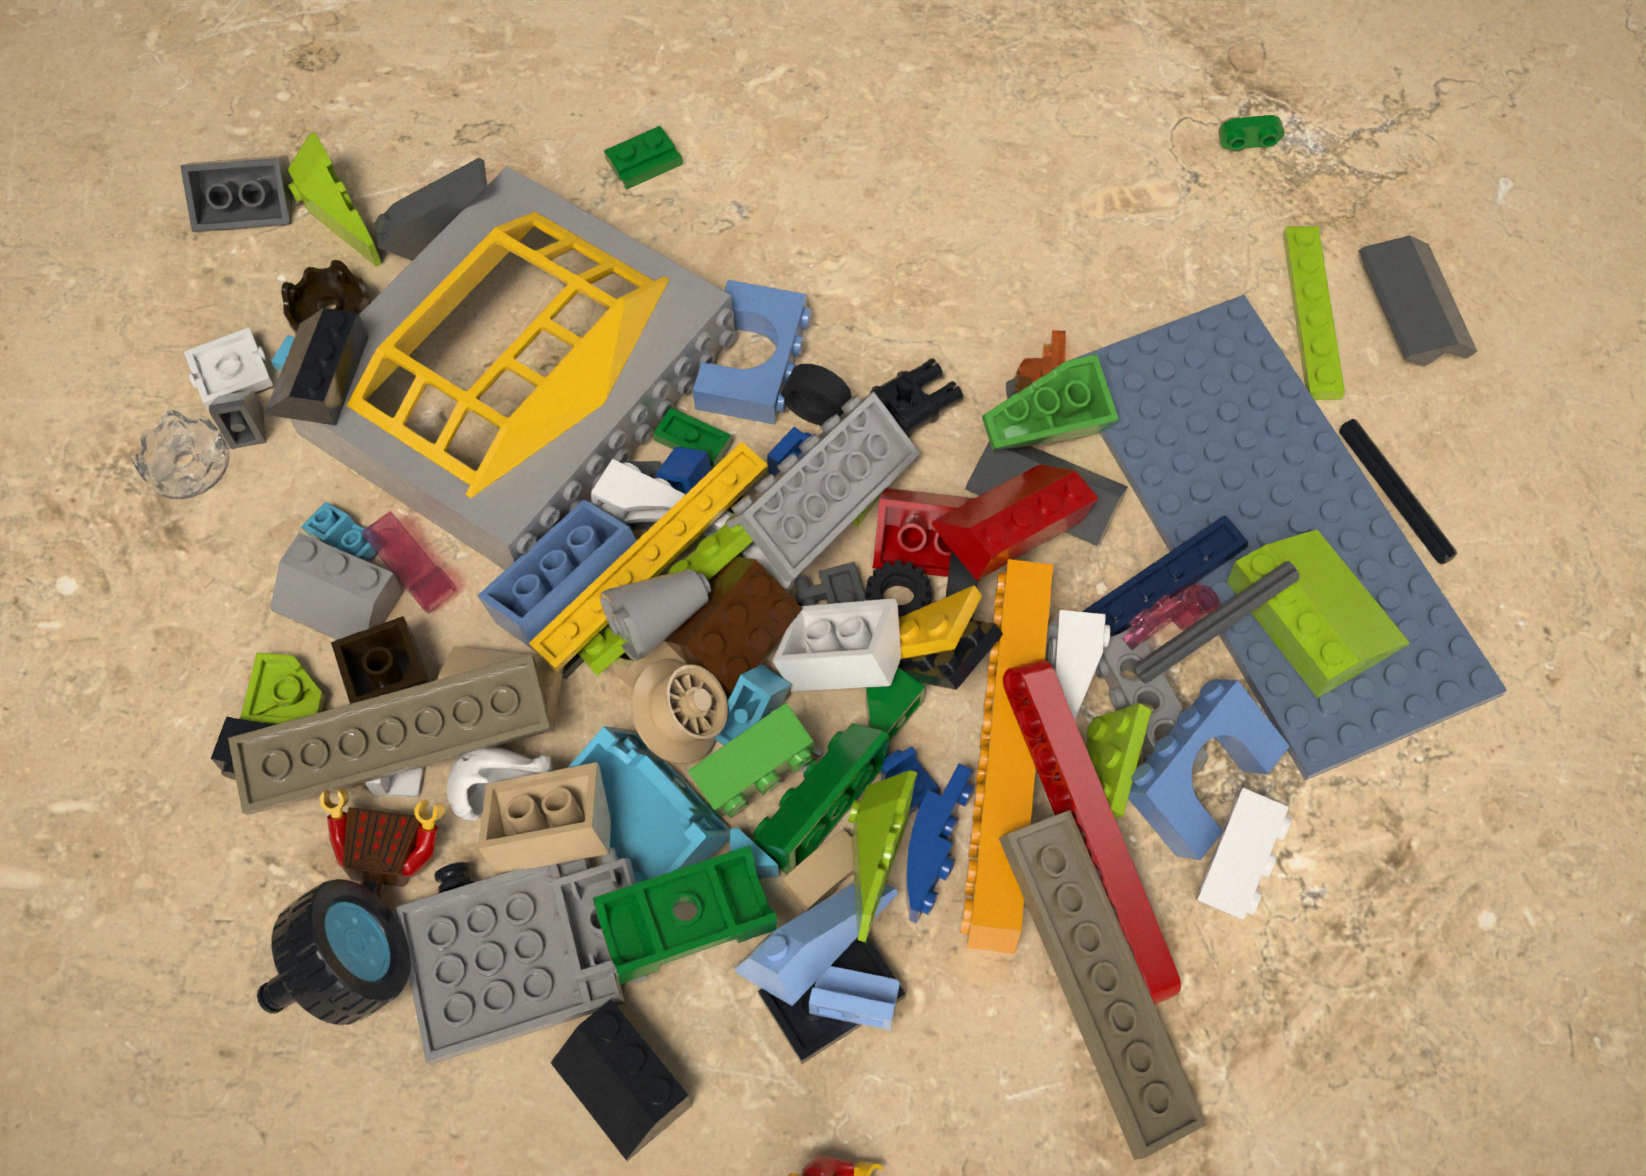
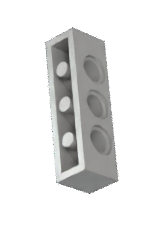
M1138 626L1110 637L1108 647H1103V653L1095 673L1100 679H1105L1110 689L1108 692L1110 701L1116 711L1138 703H1147L1154 708L1155 711L1151 712L1141 749L1144 754L1143 763H1145L1154 752V746L1158 742L1155 736H1167L1177 724V718L1184 709L1164 672L1145 684L1138 677L1136 679H1128L1121 674L1123 671H1130L1136 675L1133 668L1134 665L1152 653ZM1204 746L1200 748L1194 759L1192 774L1202 771L1209 756Z

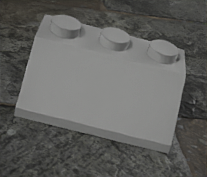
M299 532L279 562L270 609L272 612L338 640L384 623L402 596L403 591L393 572Z

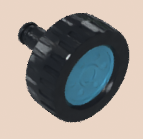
M345 879L328 880L301 895L279 914L271 937L272 955L278 975L259 987L257 990V1001L260 1007L270 1014H277L284 1007L297 1002L312 1016L334 1025H350L365 1019L397 998L402 993L409 979L411 967L410 952L401 925L385 902L365 886Z

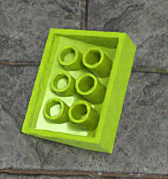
M1317 529L1266 544L1234 563L1227 583L1236 595L1285 561H1290L1300 574L1298 581L1252 611L1251 614L1317 699L1407 647L1410 643Z

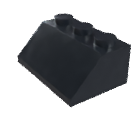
M322 308L299 325L265 412L267 415L336 426L369 338L357 312Z
M611 999L576 1027L550 1062L626 1161L630 1160L693 1106L686 1091Z

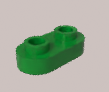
M1275 115L1230 119L1224 122L1218 130L1221 146L1229 150L1272 147L1283 138L1285 133L1282 120Z

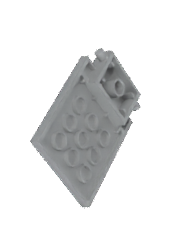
M609 848V854L600 856L602 865L593 868L590 867L589 859L585 858L536 868L516 869L395 907L398 922L403 929L409 947L411 960L409 979L425 1059L428 1064H436L593 1014L610 999L616 1006L625 1003L621 984L618 982L594 909L593 898L627 887L626 883L628 886L636 884L630 859L622 858L618 860L615 849ZM645 975L632 981L633 983L643 982L649 976Z

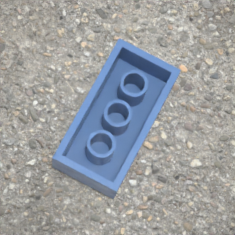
M584 499L539 539L526 555L519 557L477 596L497 625L531 648L529 642L637 540L629 526Z

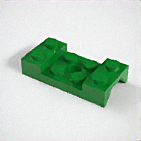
M750 845L593 898L594 909L619 984L659 971V966L735 939L737 943L775 931L777 928L778 919L774 910L768 905L758 879ZM688 902L696 907L697 914L691 920L683 921L674 915V908L680 903Z

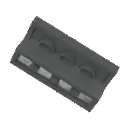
M1406 236L1365 246L1359 250L1406 360L1425 367L1446 352L1465 359L1477 352L1428 243L1412 236Z
M990 441L988 442L967 482L965 490L980 496L1039 464L1075 470L1099 499L1084 520L1065 531V533L1096 546L1100 543L1107 532L1116 508L1125 496L1128 486L1032 446L992 450Z

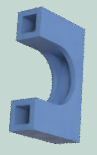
M728 280L724 291L732 297L735 329L765 336L775 345L776 351L765 363L749 369H736L701 362L692 390L695 409L775 425L778 413H784L786 409L785 398L782 397L781 391L793 368L796 367V364H793L795 356H801L804 336H801L803 328L808 329L810 326L812 309L807 308V294Z
M1213 679L1201 688L1199 697L1190 708L1184 710L1178 716L1177 724L1167 736L1161 738L1155 744L1154 752L1144 764L1136 768L1131 777L1133 782L1128 799L1177 857L1201 860L1223 832L1197 799L1192 785L1194 759L1200 748L1208 740L1216 739L1242 772L1269 774L1290 747L1238 680Z

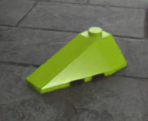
M315 132L309 134L288 168L293 181L288 184V187L296 203L302 200L312 216L373 265H381L382 262L375 244L356 208L354 209L342 181H339L326 150Z
M909 770L868 785L862 800L855 799L851 807L848 822L854 823L852 853L857 936L859 941L866 942L907 826L917 772Z

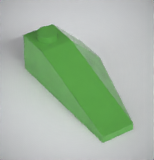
M1097 354L1065 361L982 416L992 450L1078 439L1099 434L1119 421Z

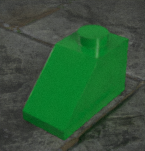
M898 667L891 686L865 687L868 726L883 730L889 734L890 743L923 704L925 686Z

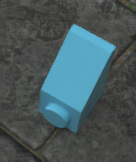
M762 664L741 674L727 702L728 715L725 726L714 739L725 745L769 715L773 709L776 710L782 706L792 684Z

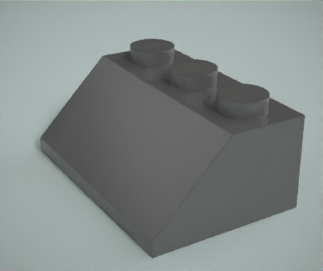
M288 155L191 162L180 165L192 232L291 224L293 195L288 187V184L292 183L288 172L290 166Z

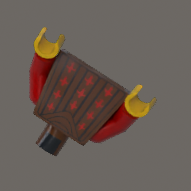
M345 789L338 791L339 804L331 802L329 790L321 794V807L325 811L331 812L327 816L329 839L338 865L343 868L351 880L361 882V885L374 892L380 899L382 898L385 885L406 886L410 877L415 876L433 858L438 826L435 824V821L442 818L445 813L443 804L438 803L434 806L433 816L427 812L428 799L416 805L415 815L351 807L348 808L346 813L342 809L349 801V794Z

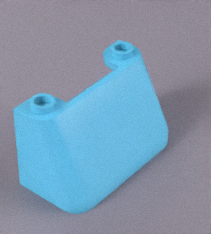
M603 726L569 766L575 767L595 762L600 766L611 818L609 848L615 849L618 860L622 858L631 860L636 883L707 860L730 839V828L684 778L667 761L654 754L646 746L639 734L633 730Z

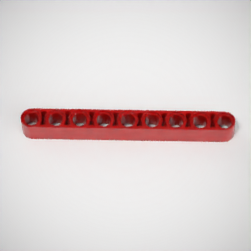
M1037 659L1008 668L1003 675L1004 690L1054 815L1068 810L1071 811L1156 1006L1179 994L1181 990L1180 977L1052 665L1044 659Z

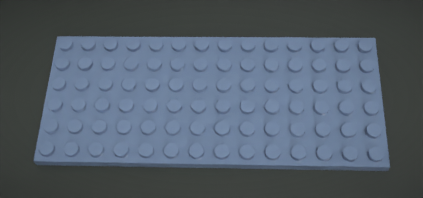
M1245 295L1076 357L1081 358L1095 354L1098 356L1119 421L1104 429L1100 435L1169 552L1224 515L1229 518L1248 540V548L1190 586L1207 615L1236 596V593L1227 583L1235 561L1266 544L1317 529L1410 642L1407 647L1317 699L1251 613L1219 634L1268 719L1290 746L1287 751L1305 781L1504 695L1507 691L1506 687Z

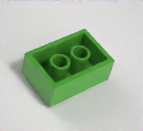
M786 702L696 764L688 772L714 811L720 817L728 814L732 818L749 806L747 799L758 791L763 796L781 784L779 779L781 775L790 769L797 773L813 761L811 756L816 750L814 741Z

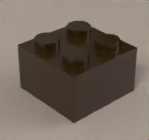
M404 616L331 642L350 704L429 682L414 635Z

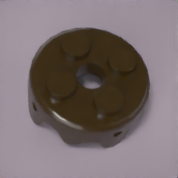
M332 260L330 266L324 269L308 267L304 270L302 279L296 285L287 281L283 283L281 288L283 313L295 334L303 321L317 313L325 305L335 304L336 307L334 309L360 314L371 303L362 278L358 279L348 267L339 260Z

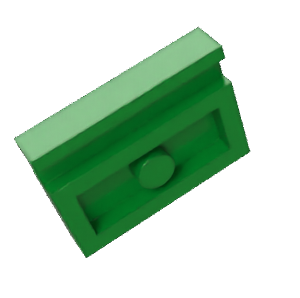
M661 126L604 150L606 161L618 179L623 182L626 190L683 165L681 154L677 153L674 144Z

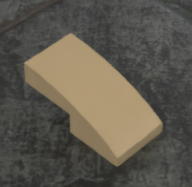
M843 829L811 853L782 879L781 885L805 911H808L835 893L838 885L854 874L852 837Z

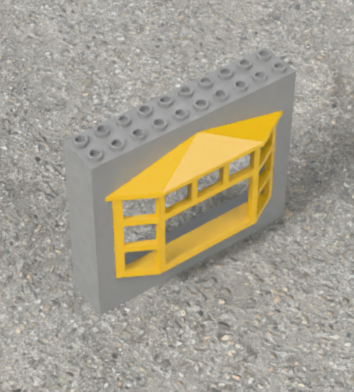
M506 166L359 314L369 338L336 426L296 419L290 420L300 436L506 570L519 557L526 555L539 539L584 499L590 502L591 492L611 460L614 459L621 463L630 461L631 454L640 444L643 445L650 439L653 429L664 418L670 407L674 408V405L682 396H687L691 392L701 362L714 364L715 358L721 351L728 349L732 345L736 337L732 297L729 293ZM533 227L558 240V242L539 250H532L519 241ZM574 249L599 265L580 274H573L551 260ZM510 251L567 284L468 391H463L409 357ZM615 273L639 288L616 299L592 284ZM577 293L584 294L608 309L583 337L577 336L552 321ZM542 331H546L572 347L570 352L547 377L541 376L516 360ZM400 365L414 374L416 378L395 417H391L366 400ZM506 370L536 387L510 417L503 416L478 400ZM428 384L457 401V405L435 444L406 426V422ZM470 410L500 428L477 471L447 452L451 441Z

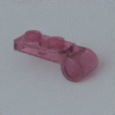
M391 511L361 532L363 538L427 614L458 592L448 575L439 566L434 564Z
M1196 584L1172 599L1165 595L1149 609L1151 613L1146 608L1129 622L1133 629L1123 638V641L1131 650H1134L1172 622L1180 629L1186 630L1220 606L1219 598L1211 588L1203 584Z

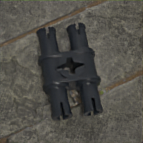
M930 358L909 372L906 370L898 372L896 377L881 386L876 385L872 387L870 394L874 392L908 438L912 436V432L927 423L936 422L941 412L964 399L960 387H955L956 383L954 381L949 382L930 395L925 394L921 390L928 384L943 377L940 365L933 358Z

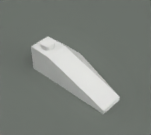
M1059 610L1048 619L1045 660L1052 665L1075 720L1102 656L1103 647L1107 648L1109 645L1110 626L1105 625V614Z

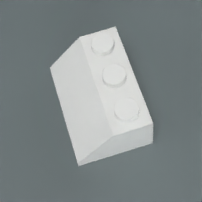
M895 598L800 606L802 610L787 628L773 658V663L783 679L792 684L790 687L791 692L891 686L901 660L898 603Z

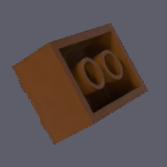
M742 557L733 558L710 584L711 593L707 594L708 603L665 640L688 665H698L712 673L721 684L724 692L732 694L740 675L759 665L802 610L756 559Z

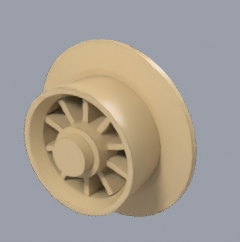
M674 660L653 662L638 674L631 690V714L639 736L654 754L670 763L689 764L703 758L712 748L715 742L714 737L725 726L728 715L726 695L716 677L701 666L685 665Z

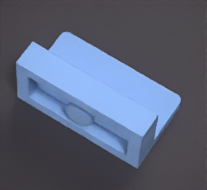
M830 966L816 980L815 988L812 987L809 1013L891 1031L900 983L897 979Z

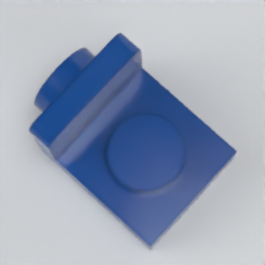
M793 427L767 454L768 473L775 477L780 472L777 466L788 456L800 454L802 451L799 445L812 436V434L803 433L796 427Z
M912 746L903 752L896 750L883 761V766L881 767V781L909 770L917 772L909 815L919 809L927 789L938 795L940 791L935 782L917 761V752Z

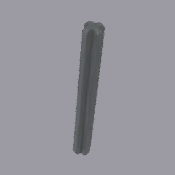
M1285 561L1143 658L1133 667L1137 677L1144 684L1149 683L1288 588L1299 579L1300 574L1296 567L1290 561Z

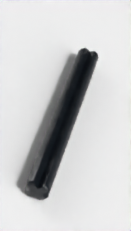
M1356 419L1345 422L1341 426L1339 433L1435 560L1441 565L1453 560L1457 555V550Z

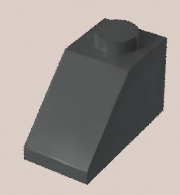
M254 390L236 391L232 394L221 395L209 405V413L231 449L266 443L264 409Z

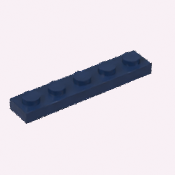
M1224 515L1082 612L1105 614V625L1110 626V637L1120 634L1248 548V540L1229 518Z

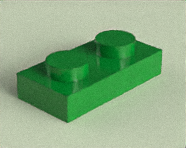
M671 407L653 432L654 441L671 449L682 447L707 451L712 468L719 463L732 443L730 434Z

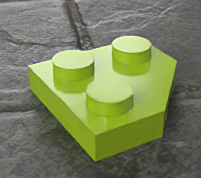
M257 652L240 719L276 725L323 712L326 698L293 655Z

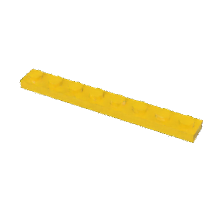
M741 441L529 642L530 647L551 668L558 672L608 624L600 599L603 598L600 595L601 592L610 588L655 578L661 574L768 471V464Z

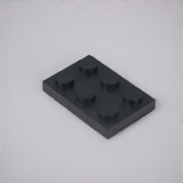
M970 620L955 650L904 658L900 660L898 667L920 683L957 690L1003 634L995 623Z
M857 937L831 965L833 967L896 979L869 937H867L866 942L859 941ZM815 983L793 1006L764 989H760L758 991L759 997L801 1064L862 1026L861 1024L810 1014L809 1000L812 987L815 988ZM900 984L896 1003L903 1000L906 996Z

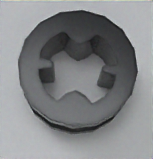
M453 863L437 870L434 877L436 882L441 883L438 887V892L442 893L474 883L473 878L467 876L470 872L468 863Z

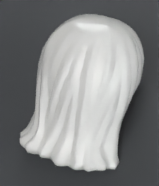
M498 746L475 750L460 756L450 770L446 786L447 799L454 814L463 820L470 821L482 817L487 783L553 771L551 758L541 755L539 758L530 759Z

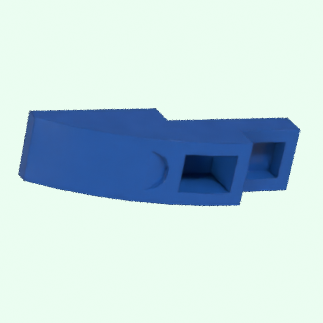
M959 763L942 796L927 789L912 828L906 869V902L909 920L916 924L922 913L930 914L938 897V893L934 892V889L939 879L947 880L956 859L951 857L953 843L947 840L951 838L959 819L954 817L959 805L966 807L975 789V786L970 784L973 770Z

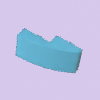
M327 502L301 526L312 538L367 562L384 546L378 536L355 524L348 514Z

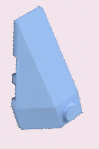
M854 883L764 938L734 968L736 974L793 1006L858 937ZM886 884L874 919L898 895L896 888Z

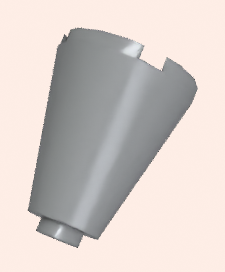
M688 569L607 589L601 592L600 595L603 598L600 599V602L614 635L619 633L621 638L627 641L621 647L632 660L638 661L708 603L707 594L711 593V588L706 577L701 572L696 574L694 570Z

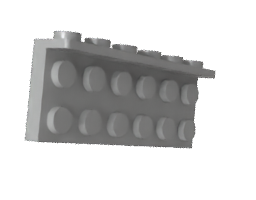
M874 392L862 399L856 395L848 400L841 407L844 411L841 416L835 414L820 426L823 432L819 436L815 433L799 445L802 451L797 456L792 454L784 459L777 466L780 472L775 477L770 474L754 487L757 493L752 498L748 495L731 508L735 514L725 522L727 526L732 528L741 524L785 582L795 579L920 455V452Z

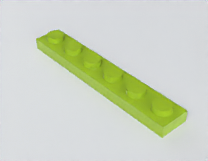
M1286 226L1283 240L1305 387L1314 400H1342L1345 389L1319 226Z
M725 523L712 536L704 538L699 543L697 549L687 558L675 563L668 574L692 569L696 574L701 572L708 581L749 546L753 540L741 524L729 528ZM608 625L587 643L578 654L598 676L625 653L621 645L627 643V641H624L619 633L614 635Z

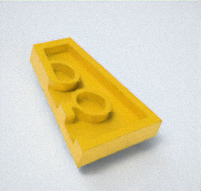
M976 586L968 587L900 617L901 659L955 650L982 597Z

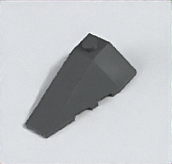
M477 158L393 203L384 214L378 216L375 222L374 229L377 233L378 248L413 261L487 187L484 160Z

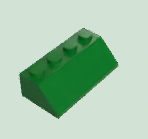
M854 723L844 733L838 731L830 740L827 746L829 751L820 761L814 759L806 768L803 774L805 779L796 789L791 787L785 792L778 804L780 808L772 818L766 816L758 824L753 834L755 836L754 843L777 863L778 869L788 875L804 859L818 849L851 809L854 800H858L865 792L866 787L871 785L881 773L883 761L888 757L889 734L883 730Z

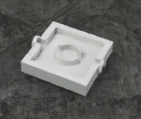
M250 327L184 351L192 372L188 374L194 388H198L207 411L209 410V405L218 396L232 394L236 391L254 390V392H258L273 386L264 363L267 359L262 348L258 347Z

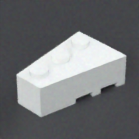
M1242 788L1236 792L1232 802L1234 804L1227 823L1225 822L1220 840L1214 855L1211 857L1195 899L1240 920H1244L1246 913L1254 915L1262 896L1261 892L1256 891L1261 876L1266 878L1270 876L1277 858L1276 855L1271 853L1276 838L1284 840L1292 818L1286 816L1288 806Z

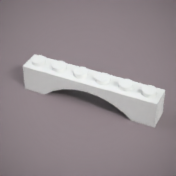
M612 459L591 492V502L624 524L657 522L686 494L674 489L670 483L661 478L653 479L641 473L631 463H621ZM726 510L702 534L707 537L712 536L725 525V522L732 513ZM754 541L736 556L756 559L788 594H790L794 587L795 580L800 576L799 574L795 579L785 582Z

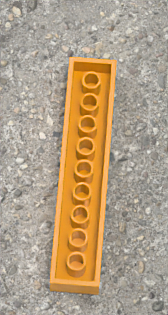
M1008 559L1006 573H998L992 623L997 625L1003 635L990 649L987 667V686L983 706L984 717L981 727L980 755L976 774L977 786L972 813L973 825L968 857L976 859L969 858L964 895L972 896V898L965 897L960 934L968 935L967 948L1015 954L1022 931L1024 897L999 838L1031 825L1036 767L1005 693L1003 675L1008 668L1037 659L1045 660L1053 564Z

